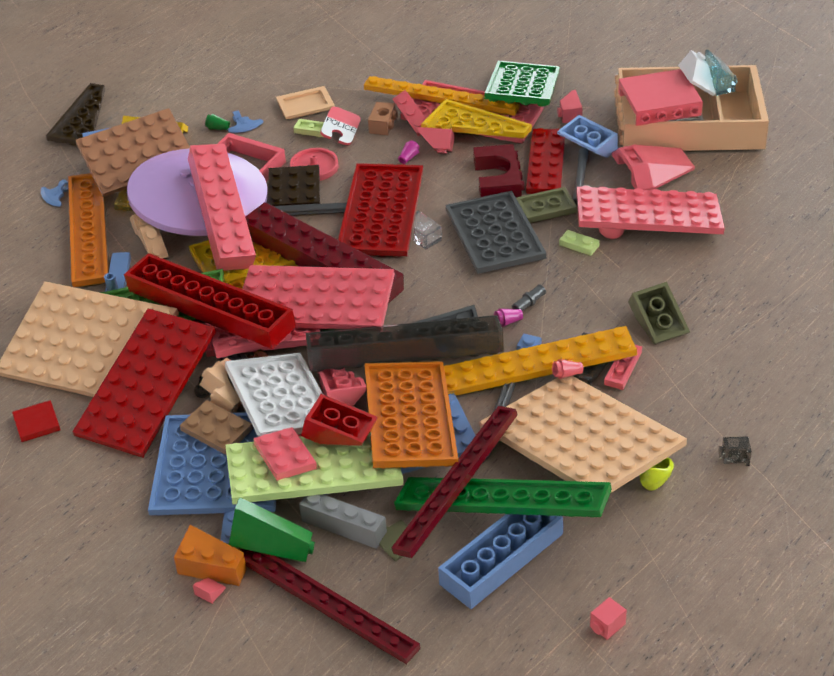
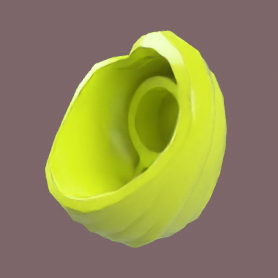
M667 457L640 474L641 485L650 491L662 486L672 474L674 468L673 461Z

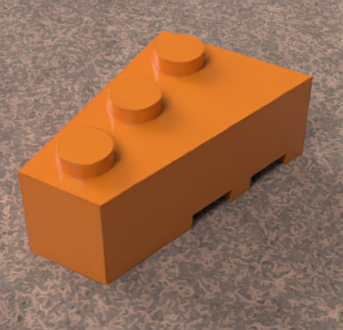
M189 525L174 556L177 574L200 579L210 578L216 582L235 586L240 585L247 570L244 552L192 525Z

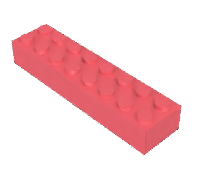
M225 144L190 145L188 162L216 269H223V271L249 269L250 265L254 264L256 254Z

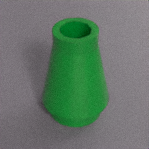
M208 114L205 120V127L212 130L228 131L230 121L215 114Z

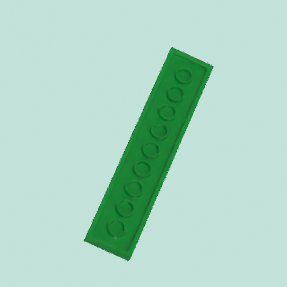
M408 477L394 502L396 510L419 511L443 478ZM470 479L447 512L601 517L612 487L610 482Z

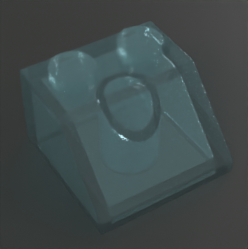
M705 50V61L709 65L716 96L735 92L737 84L736 75L731 72L730 68L710 50Z

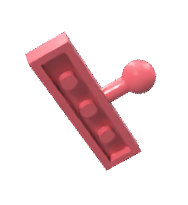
M291 332L281 342L292 340ZM238 335L212 341L216 358L265 347Z

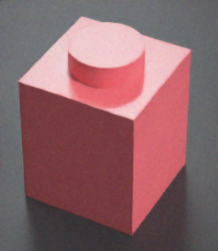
M609 597L591 612L590 627L596 634L608 640L626 624L627 610Z

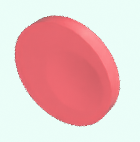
M325 148L302 150L296 153L290 160V167L319 165L320 181L333 176L339 167L337 155Z

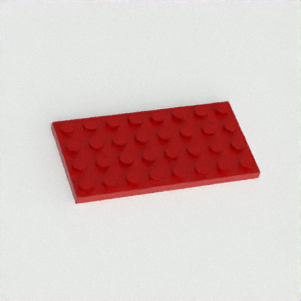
M356 163L338 240L366 255L407 257L423 177V165Z
M148 308L73 429L74 436L144 458L162 427L166 415L170 413L216 333L215 327Z

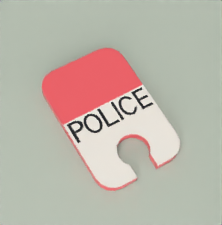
M331 107L320 133L323 137L331 139L332 132H338L342 136L338 143L350 145L361 118L339 107Z

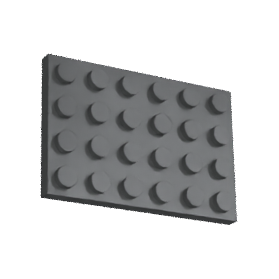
M512 191L446 205V212L477 274L546 259L547 253Z

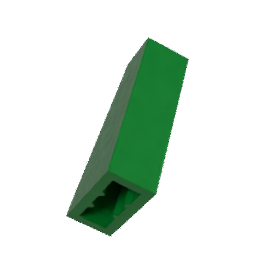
M243 498L238 499L234 511L229 541L230 546L306 562L308 554H313L315 542L311 541L313 532Z

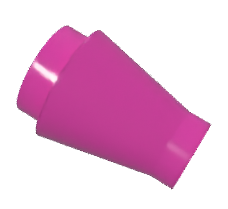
M412 140L405 143L398 157V161L401 164L405 165L419 153L420 146L418 143Z
M499 308L498 311L494 312V322L497 326H507L522 320L523 312L521 309Z

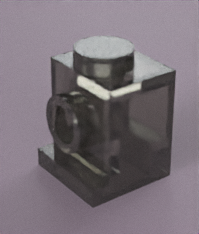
M723 437L722 446H719L718 451L719 458H723L724 464L745 463V466H750L752 451L749 437Z

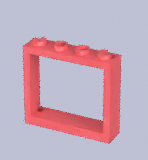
M228 133L217 143L225 144L227 153L234 151L268 161L259 170L266 182L268 181L269 168L282 167L286 163L284 149L232 133Z

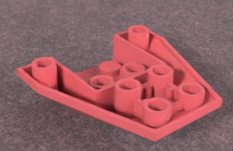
M630 145L618 148L612 152V157L617 164H626L632 172L631 184L634 189L653 190L695 170V166L681 148Z

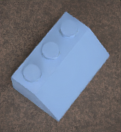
M578 115L557 131L558 135L606 158L618 149V133L581 115Z

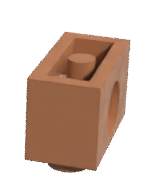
M376 102L368 119L370 134L388 135L390 130L393 129L394 120H397L398 111L395 110L394 103Z

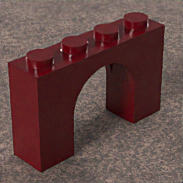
M514 145L473 147L475 171L498 169L506 172L498 176L479 177L480 197L512 191L516 198L521 197L522 191H525L522 170H520L518 150L514 149Z

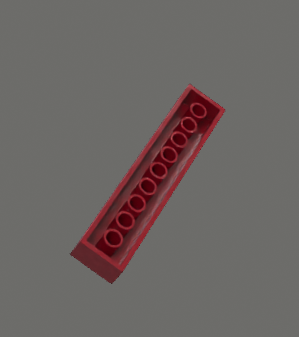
M266 202L245 216L250 236L254 243L270 249L271 252H276L277 255L280 254L282 258L288 261H295V264L299 267L393 269ZM395 269L388 304L404 290V274Z

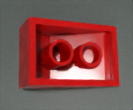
M320 394L304 420L301 437L318 444L362 446L378 417Z

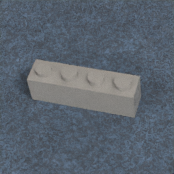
M323 494L305 496L299 504L302 522L375 549L379 547L380 541L387 532L385 516Z

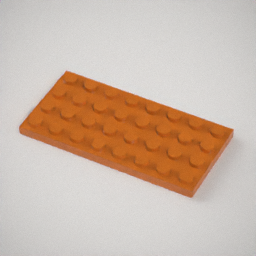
M443 362L365 363L368 413L378 417L370 431L373 468L448 467L458 462Z

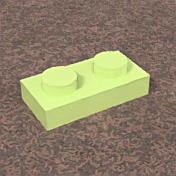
M299 119L293 128L294 133L323 137L320 131L324 122Z
M567 230L559 239L560 246L590 256L596 251L600 240Z

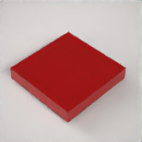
M51 400L12 412L21 442L61 430Z

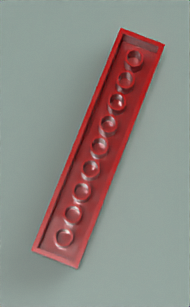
M150 253L145 255L124 274L130 292L164 306L177 308L181 313L272 350L296 327L292 308Z

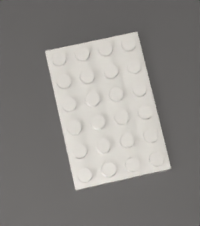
M301 353L225 361V369L258 437L293 427L297 434H302L306 416L320 394L323 393Z

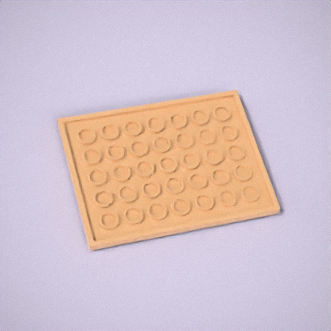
M44 281L0 359V376L94 397L146 310L149 308L178 316V309Z
M574 376L562 379L556 378L506 406L516 409L518 416L500 439L501 442L565 481L610 482L612 487L611 493L687 445V438ZM490 416L479 421L480 429L483 427V425L486 423Z

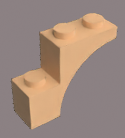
M136 214L132 215L130 221L135 235H138L147 254L150 253L163 259L169 257L159 229L146 223Z
M225 358L221 362L217 361L213 367L205 369L202 373L203 379L200 386L211 393L210 402L231 413H237L242 402L231 385L225 369V361L231 360Z

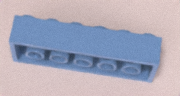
M505 514L438 567L439 585L468 608L472 609L563 535V516Z

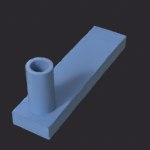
M130 252L112 253L109 273L104 276L106 283L105 291L126 288L127 283L124 274L130 267Z

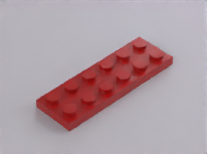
M532 129L526 194H535L561 188L565 138L557 134V131L560 129Z

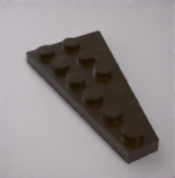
M90 83L46 134L47 141L76 145V139L82 138V133L95 131L105 94V86Z

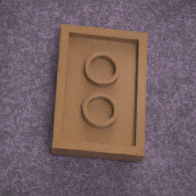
M206 400L180 424V429L184 433L226 455L225 445L240 443L253 430L252 423Z

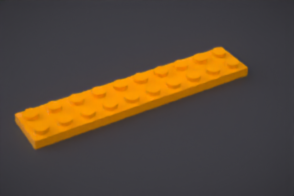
M616 327L614 329L445 365L448 394L462 395L510 384L511 382L516 383L553 374V362L558 361V359L582 362L583 367L637 356V348L627 327Z

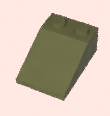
M667 282L632 293L628 301L630 308L654 345L690 333Z

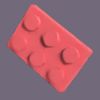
M293 427L253 438L256 449L277 481L317 469L316 461Z

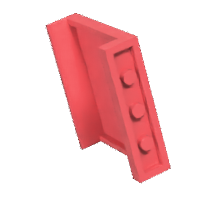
M681 69L619 79L618 93L620 96H626L636 115V126L702 115L703 101Z

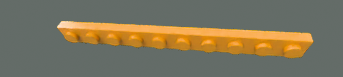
M369 76L364 83V90L399 95L406 90L410 97L414 99L442 103L445 99L485 111L513 116L516 115L520 108L519 102L506 103L499 100L491 102L488 99H484L482 94L454 91L452 89L413 84L406 81L378 78L376 76Z

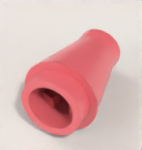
M558 359V361L553 362L552 372L554 377L559 379L582 374L583 364L582 362Z

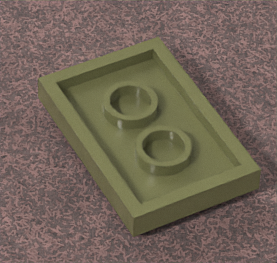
M565 187L516 198L529 223L577 213V206Z

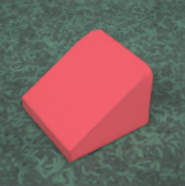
M210 578L196 582L193 585L194 594L211 604L226 589L225 586Z

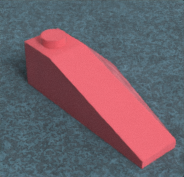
M336 360L315 362L323 395L354 406L367 391L364 380L361 377L356 378L352 371H345V366Z

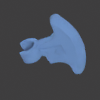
M239 110L232 113L236 125L230 127L228 132L242 133L259 127L263 120H251L248 116L241 117Z
M63 179L53 189H47L45 186L42 187V198L50 205L61 207L60 199L64 196L63 192L69 191L68 182Z

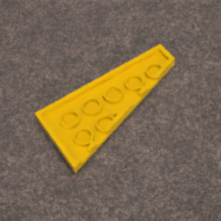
M445 99L421 123V128L451 129L457 133L525 138L531 132L532 124Z

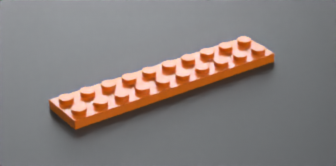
M91 173L68 176L72 286L83 287L86 285L105 283L104 276L109 273L104 197Z

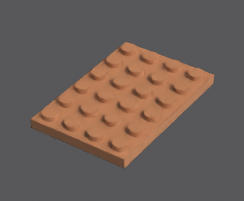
M169 108L76 139V145L103 197L127 189L132 173L148 159L170 151L190 149Z

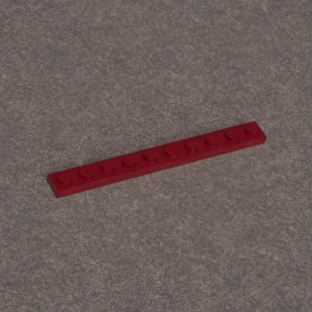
M498 406L458 458V462H455L391 547L393 554L413 558L518 416L516 409Z
M238 549L244 552L245 563L248 568L404 664H407L420 650V643L278 557L246 549Z

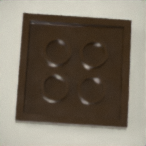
M319 165L269 168L268 204L272 206L320 204Z

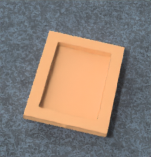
M325 86L276 97L286 119L329 111L331 107H335Z

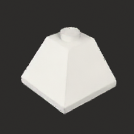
M690 50L678 65L691 84L714 96L715 89L709 65L705 61L706 57L700 52L695 53Z

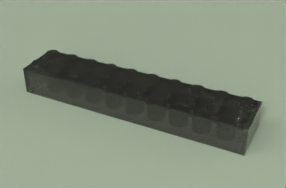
M497 315L306 333L309 371L314 370L316 372L325 369L340 370L344 367L360 368L365 363L420 362L427 359L439 360L448 357L456 359L460 356L476 357L479 354L496 355L499 352H504L503 329Z

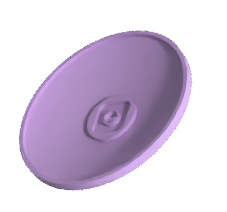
M190 149L162 153L148 159L136 168L129 178L127 195L129 204L137 216L146 223L167 232L190 236L207 235L188 162ZM228 153L245 216H247L267 201V184L261 172L254 165L236 155Z

